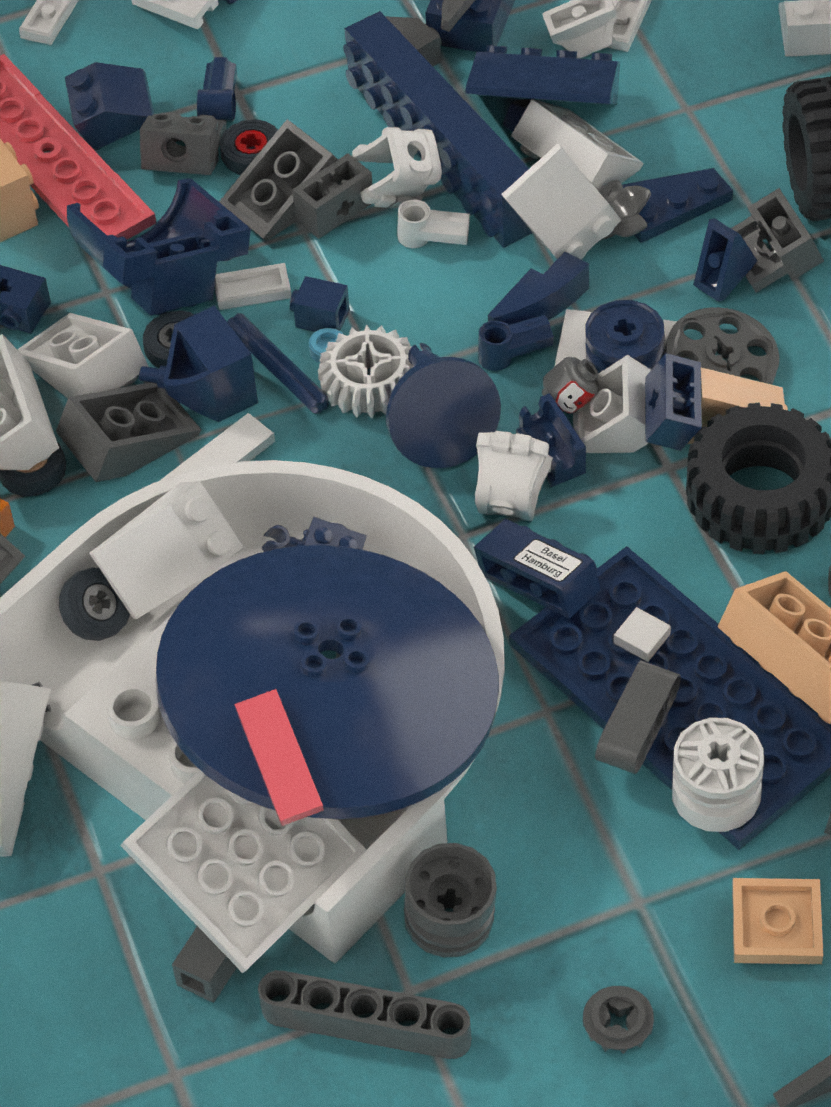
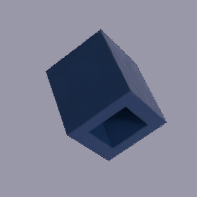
M305 276L299 290L295 289L290 299V311L294 312L296 328L313 332L323 328H334L340 331L350 311L347 285Z

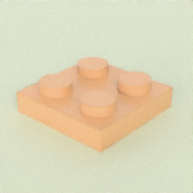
M733 878L734 963L822 964L823 938L820 879Z

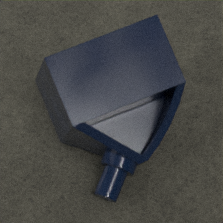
M215 305L174 324L167 366L161 365L159 369L146 366L140 368V381L156 383L158 388L165 389V392L179 403L217 422L258 403L252 354Z

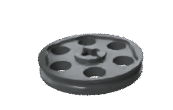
M703 308L686 314L670 330L664 354L668 353L701 362L702 368L738 377L750 374L757 377L759 382L771 385L774 382L779 367V350L771 333L751 316L728 308ZM721 324H731L737 328L738 332L727 334L719 326ZM689 329L697 330L702 334L703 338L698 340L690 339L684 334V331ZM758 346L764 349L767 354L755 356L747 348Z

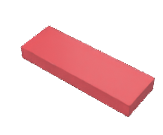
M275 689L235 704L236 712L281 826L324 811L323 804L277 690Z

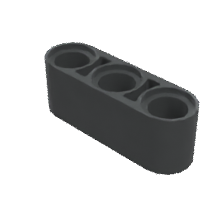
M640 661L601 734L596 748L595 759L637 774L676 698L681 675Z

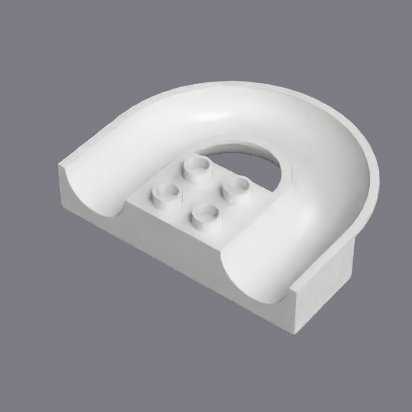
M278 460L242 461L213 465L180 473L152 483L123 497L77 529L0 597V681L26 685L41 682L43 687L51 688L52 694L49 702L51 712H45L43 719L44 727L40 741L143 819L147 820L200 770L181 751L169 733L157 700L156 663L163 631L180 602L204 579L240 559L264 552L262 546L267 541H275L271 537L264 536V533L272 526L282 525L288 530L290 536L302 540L304 537L303 531L309 528L313 516L331 523L342 524L350 530L367 535L363 550L402 561L423 571L453 592L479 621L495 654L499 673V693L496 712L501 698L505 670L504 637L499 610L490 585L477 561L461 540L439 518L419 503L375 480L334 467ZM201 481L244 548L215 571L138 619H133L130 615L127 624L116 635L101 641L84 640L73 634L62 619L59 610V595L64 583L75 573L91 567L99 568L89 553L179 483ZM96 596L89 599L90 606L95 605L92 608L94 612L101 610V603H96L99 600ZM336 652V658L340 657V654ZM470 766L442 790L418 803L381 815L338 819L367 850L289 930L336 964L405 893V877L410 863L423 850L437 844L447 843L444 799L464 777Z

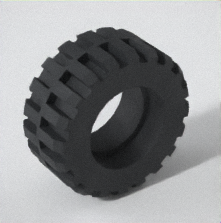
M830 76L796 81L787 88L783 99V143L786 153L787 171H789L790 176L789 181L794 192L795 202L799 205L800 213L811 221L831 219Z
M760 402L749 403L747 408L740 409L738 405L727 409L724 416L720 413L707 421V427L703 426L696 433L694 442L690 445L688 451L686 495L688 496L687 505L690 513L696 516L695 522L703 531L710 530L711 538L721 544L726 541L730 543L731 549L740 552L745 548L753 550V554H764L765 550H774L775 553L788 551V546L794 545L796 548L807 543L809 535L812 537L818 535L824 529L825 522L831 518V437L826 432L821 433L822 426L812 418L806 420L804 413L794 408L791 411L784 410L781 404L771 403V407L760 406ZM766 466L786 473L794 481L785 487L775 490H755L737 483L730 475L743 468Z

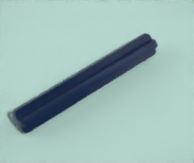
M237 313L234 317L228 319L227 323L246 348L312 413L320 414L328 408V396L244 314Z

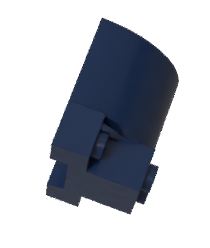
M190 178L178 180L174 198L162 218L150 230L130 241H127L124 237L117 238L115 235L107 236L80 212L81 205L79 203L67 205V222L76 243L117 281L130 288L131 298L150 316L161 315L167 311L183 307H193L199 303L213 300L217 262L229 261L232 258L248 254L251 228Z

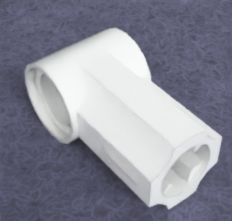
M417 199L404 201L398 208V241L408 248L422 247L428 241L467 245L470 214L430 210L427 203Z

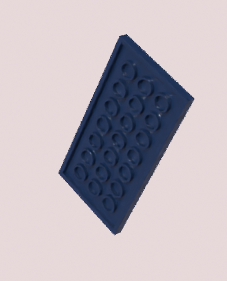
M626 546L597 568L601 590L570 619L548 608H544L509 635V645L604 729L637 664L640 661L647 662L614 643V634L636 607L670 625L671 634L647 663L680 674L681 681L676 698L643 765L672 790L674 746L680 734L690 725L707 718H729L746 725L753 731L764 749L760 804L754 816L744 825L726 832H719L733 846L740 850L831 775V724L823 721L815 710L801 698L794 696L787 686L772 673L764 670L759 662L744 649L735 645L730 637L718 628V623Z

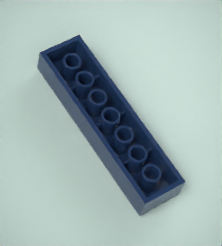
M381 11L344 28L346 44L343 45V50L348 63L346 78L353 89H358L365 96L370 108L379 111L388 127H398L404 131H415L417 129L432 130L441 162L442 174L440 179L448 193L456 195L465 211L470 216L474 215L482 224L485 233L491 238L494 237L503 248L532 234L531 229L501 195L529 170L524 162ZM418 150L416 153L421 157V153Z

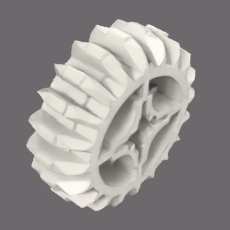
M366 325L364 331L359 332L351 327L348 336L338 333L336 342H328L326 352L321 353L318 369L321 390L328 396L331 406L339 405L342 413L352 409L356 418L362 412L368 413L371 418H373L375 412L379 411L386 415L387 405L395 385L407 371L414 367L408 360V352L412 347L408 338H399L396 329L386 333L382 325L376 331L370 330L368 325ZM368 368H371L370 375H368Z

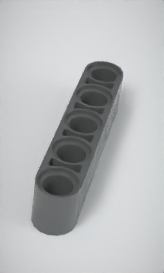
M279 970L267 973L258 984V994L263 1016L270 1024L446 1059L462 1057L471 1047L472 1037L469 1013L463 1006L456 1003ZM278 995L288 996V998L280 1002L271 1000ZM320 1003H328L331 1005L324 1010H317L313 1008ZM363 1011H370L374 1013L372 1016L367 1018H359L356 1016L358 1013ZM406 1019L417 1021L411 1026L399 1025L401 1021ZM449 1027L460 1029L458 1033L453 1035H447L442 1032Z

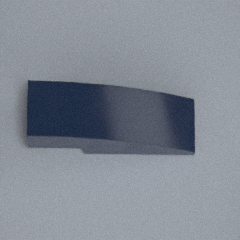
M564 251L544 274L531 268L488 314V321L497 320L509 325L539 315H545L548 320L554 318L576 302L589 289V263Z

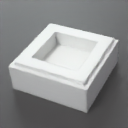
M636 607L614 634V643L648 662L671 634V626Z

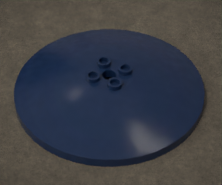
M303 545L278 548L251 555L221 568L204 579L180 602L166 624L157 652L155 680L157 700L168 731L178 747L198 769L214 782L245 800L275 810L236 712L235 704L266 692L277 690L323 804L324 811L308 816L310 818L349 819L381 815L403 809L439 792L457 779L481 751L492 728L499 693V673L491 643L479 621L453 592L423 571L402 561L371 551L344 546ZM323 651H335L340 654V657L328 659L320 653Z

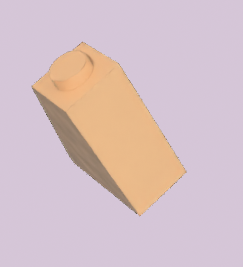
M701 367L702 427H707V421L720 413L724 416L727 409L738 405L742 409L747 408L749 403L760 402V406L771 407V403L781 404L784 410H788L784 402L783 387ZM694 437L688 442V444H692L694 442Z

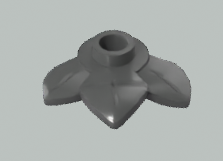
M614 180L605 184L599 190V193L622 220L608 236L602 239H608L614 235L630 237L647 228L646 221L639 213L651 196L649 189L637 185L623 188L619 180Z

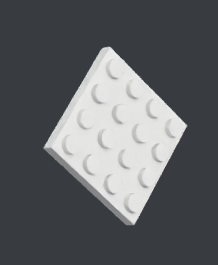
M201 770L192 776L120 845L242 973L263 955L367 850L338 819L305 817L281 826L275 810L245 800L226 790L207 777Z

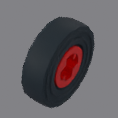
M256 119L243 120L233 124L223 133L220 140L223 163L230 171L241 175L278 129L267 121Z

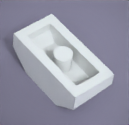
M571 0L542 13L553 43L563 46L568 51H577L578 59L612 45L613 24L618 16L612 0Z

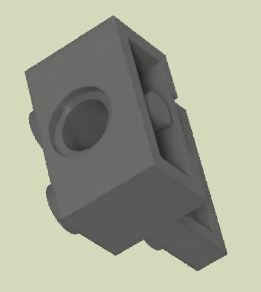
M175 112L148 115L140 128L141 169L211 175L219 161L218 148L223 133L226 131V120H216L213 116L209 115L182 117ZM182 140L186 146L178 145L176 142Z
M780 188L747 207L751 216L731 228L742 236L758 260L745 275L756 293L786 274L793 281L824 262L812 237ZM764 239H766L769 243L770 247L773 250L772 252H770V250L764 243Z

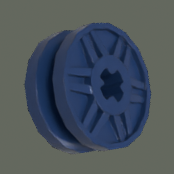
M615 300L603 304L590 314L585 324L586 360L595 366L598 374L626 355L652 370L664 355V321L656 310L645 303L634 300Z

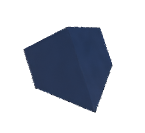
M715 218L709 219L693 285L720 302L725 300L758 260L739 233Z

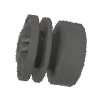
M443 843L423 850L410 863L405 877V928L412 941L425 952L443 958L461 957L477 950L489 937L494 923L497 887L495 872L487 858L472 847L459 843ZM446 908H452L453 912H447L445 910Z

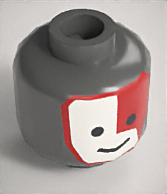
M566 357L543 377L544 389L542 390V395L550 393L562 412L576 413L599 392V384L596 380L599 376L598 371L586 359L581 361L576 357Z

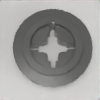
M626 986L603 988L593 994L584 1007L583 1027H585L590 1042L595 1041L602 1046L605 1052L609 1049L620 1050L624 1054L629 1048L635 1046L641 1048L644 1040L648 1035L652 1034L654 1023L652 1006L643 994L633 988ZM609 1011L618 1017L626 1015V1027L628 1030L618 1024L610 1027L611 1016Z

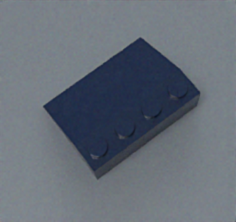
M486 45V52H476L466 84L465 94L617 105L620 62L612 61L613 54L591 53V59H578L577 51L556 50V57L542 56V49L521 48L520 55L507 54L506 46Z

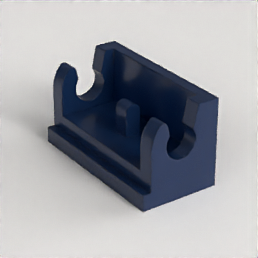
M549 393L540 397L538 403L540 408L537 413L531 415L526 406L522 407L519 413V428L516 429V433L529 435L532 438L549 444L548 455L553 457L551 461V472L548 473L546 480L551 487H554L586 473V446Z

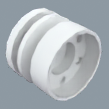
M707 718L693 723L680 734L674 746L672 801L679 815L689 824L705 831L726 832L741 827L754 816L761 800V781L764 766V749L757 735L746 725L729 718Z

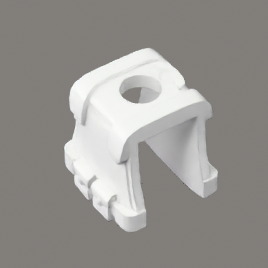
M386 127L382 130V136L368 145L360 144L352 151V156L357 161L393 163L394 165L392 173L360 192L362 201L366 204H374L375 207L387 208L390 206V208H399L404 201L410 199L422 200V193L428 185H435L441 178V162L432 130L417 129L415 131H404L398 127ZM418 150L421 153V161L413 159Z
M511 432L479 433L476 443L479 472L475 491V504L478 512L487 515L498 514L533 521L541 487L552 468L551 461L553 457L548 455L549 444L532 438L529 435L512 434Z

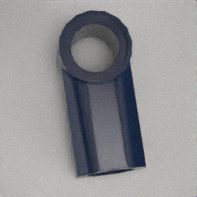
M214 57L212 62L207 63L203 89H199L197 93V116L209 115L213 116L216 120H235L237 67L227 57Z
M539 315L509 325L497 320L484 323L480 327L478 334L479 364L487 370H503L509 366L513 357L553 346L554 336L551 331L550 322L545 315Z

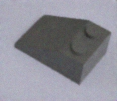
M287 119L219 202L265 241H268L297 221L292 189L338 159Z
M143 383L68 397L55 432L94 481L100 482L124 477L199 436L201 429L180 403L165 392V389L158 388L156 383Z

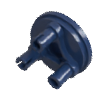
M419 343L422 349L420 351L415 344L408 352V360L414 367L407 371L397 382L387 405L386 423L389 435L401 454L413 463L429 468L456 466L478 454L476 443L479 433L496 431L501 414L499 392L489 375L475 363L457 357H439L433 354L431 348L424 343Z

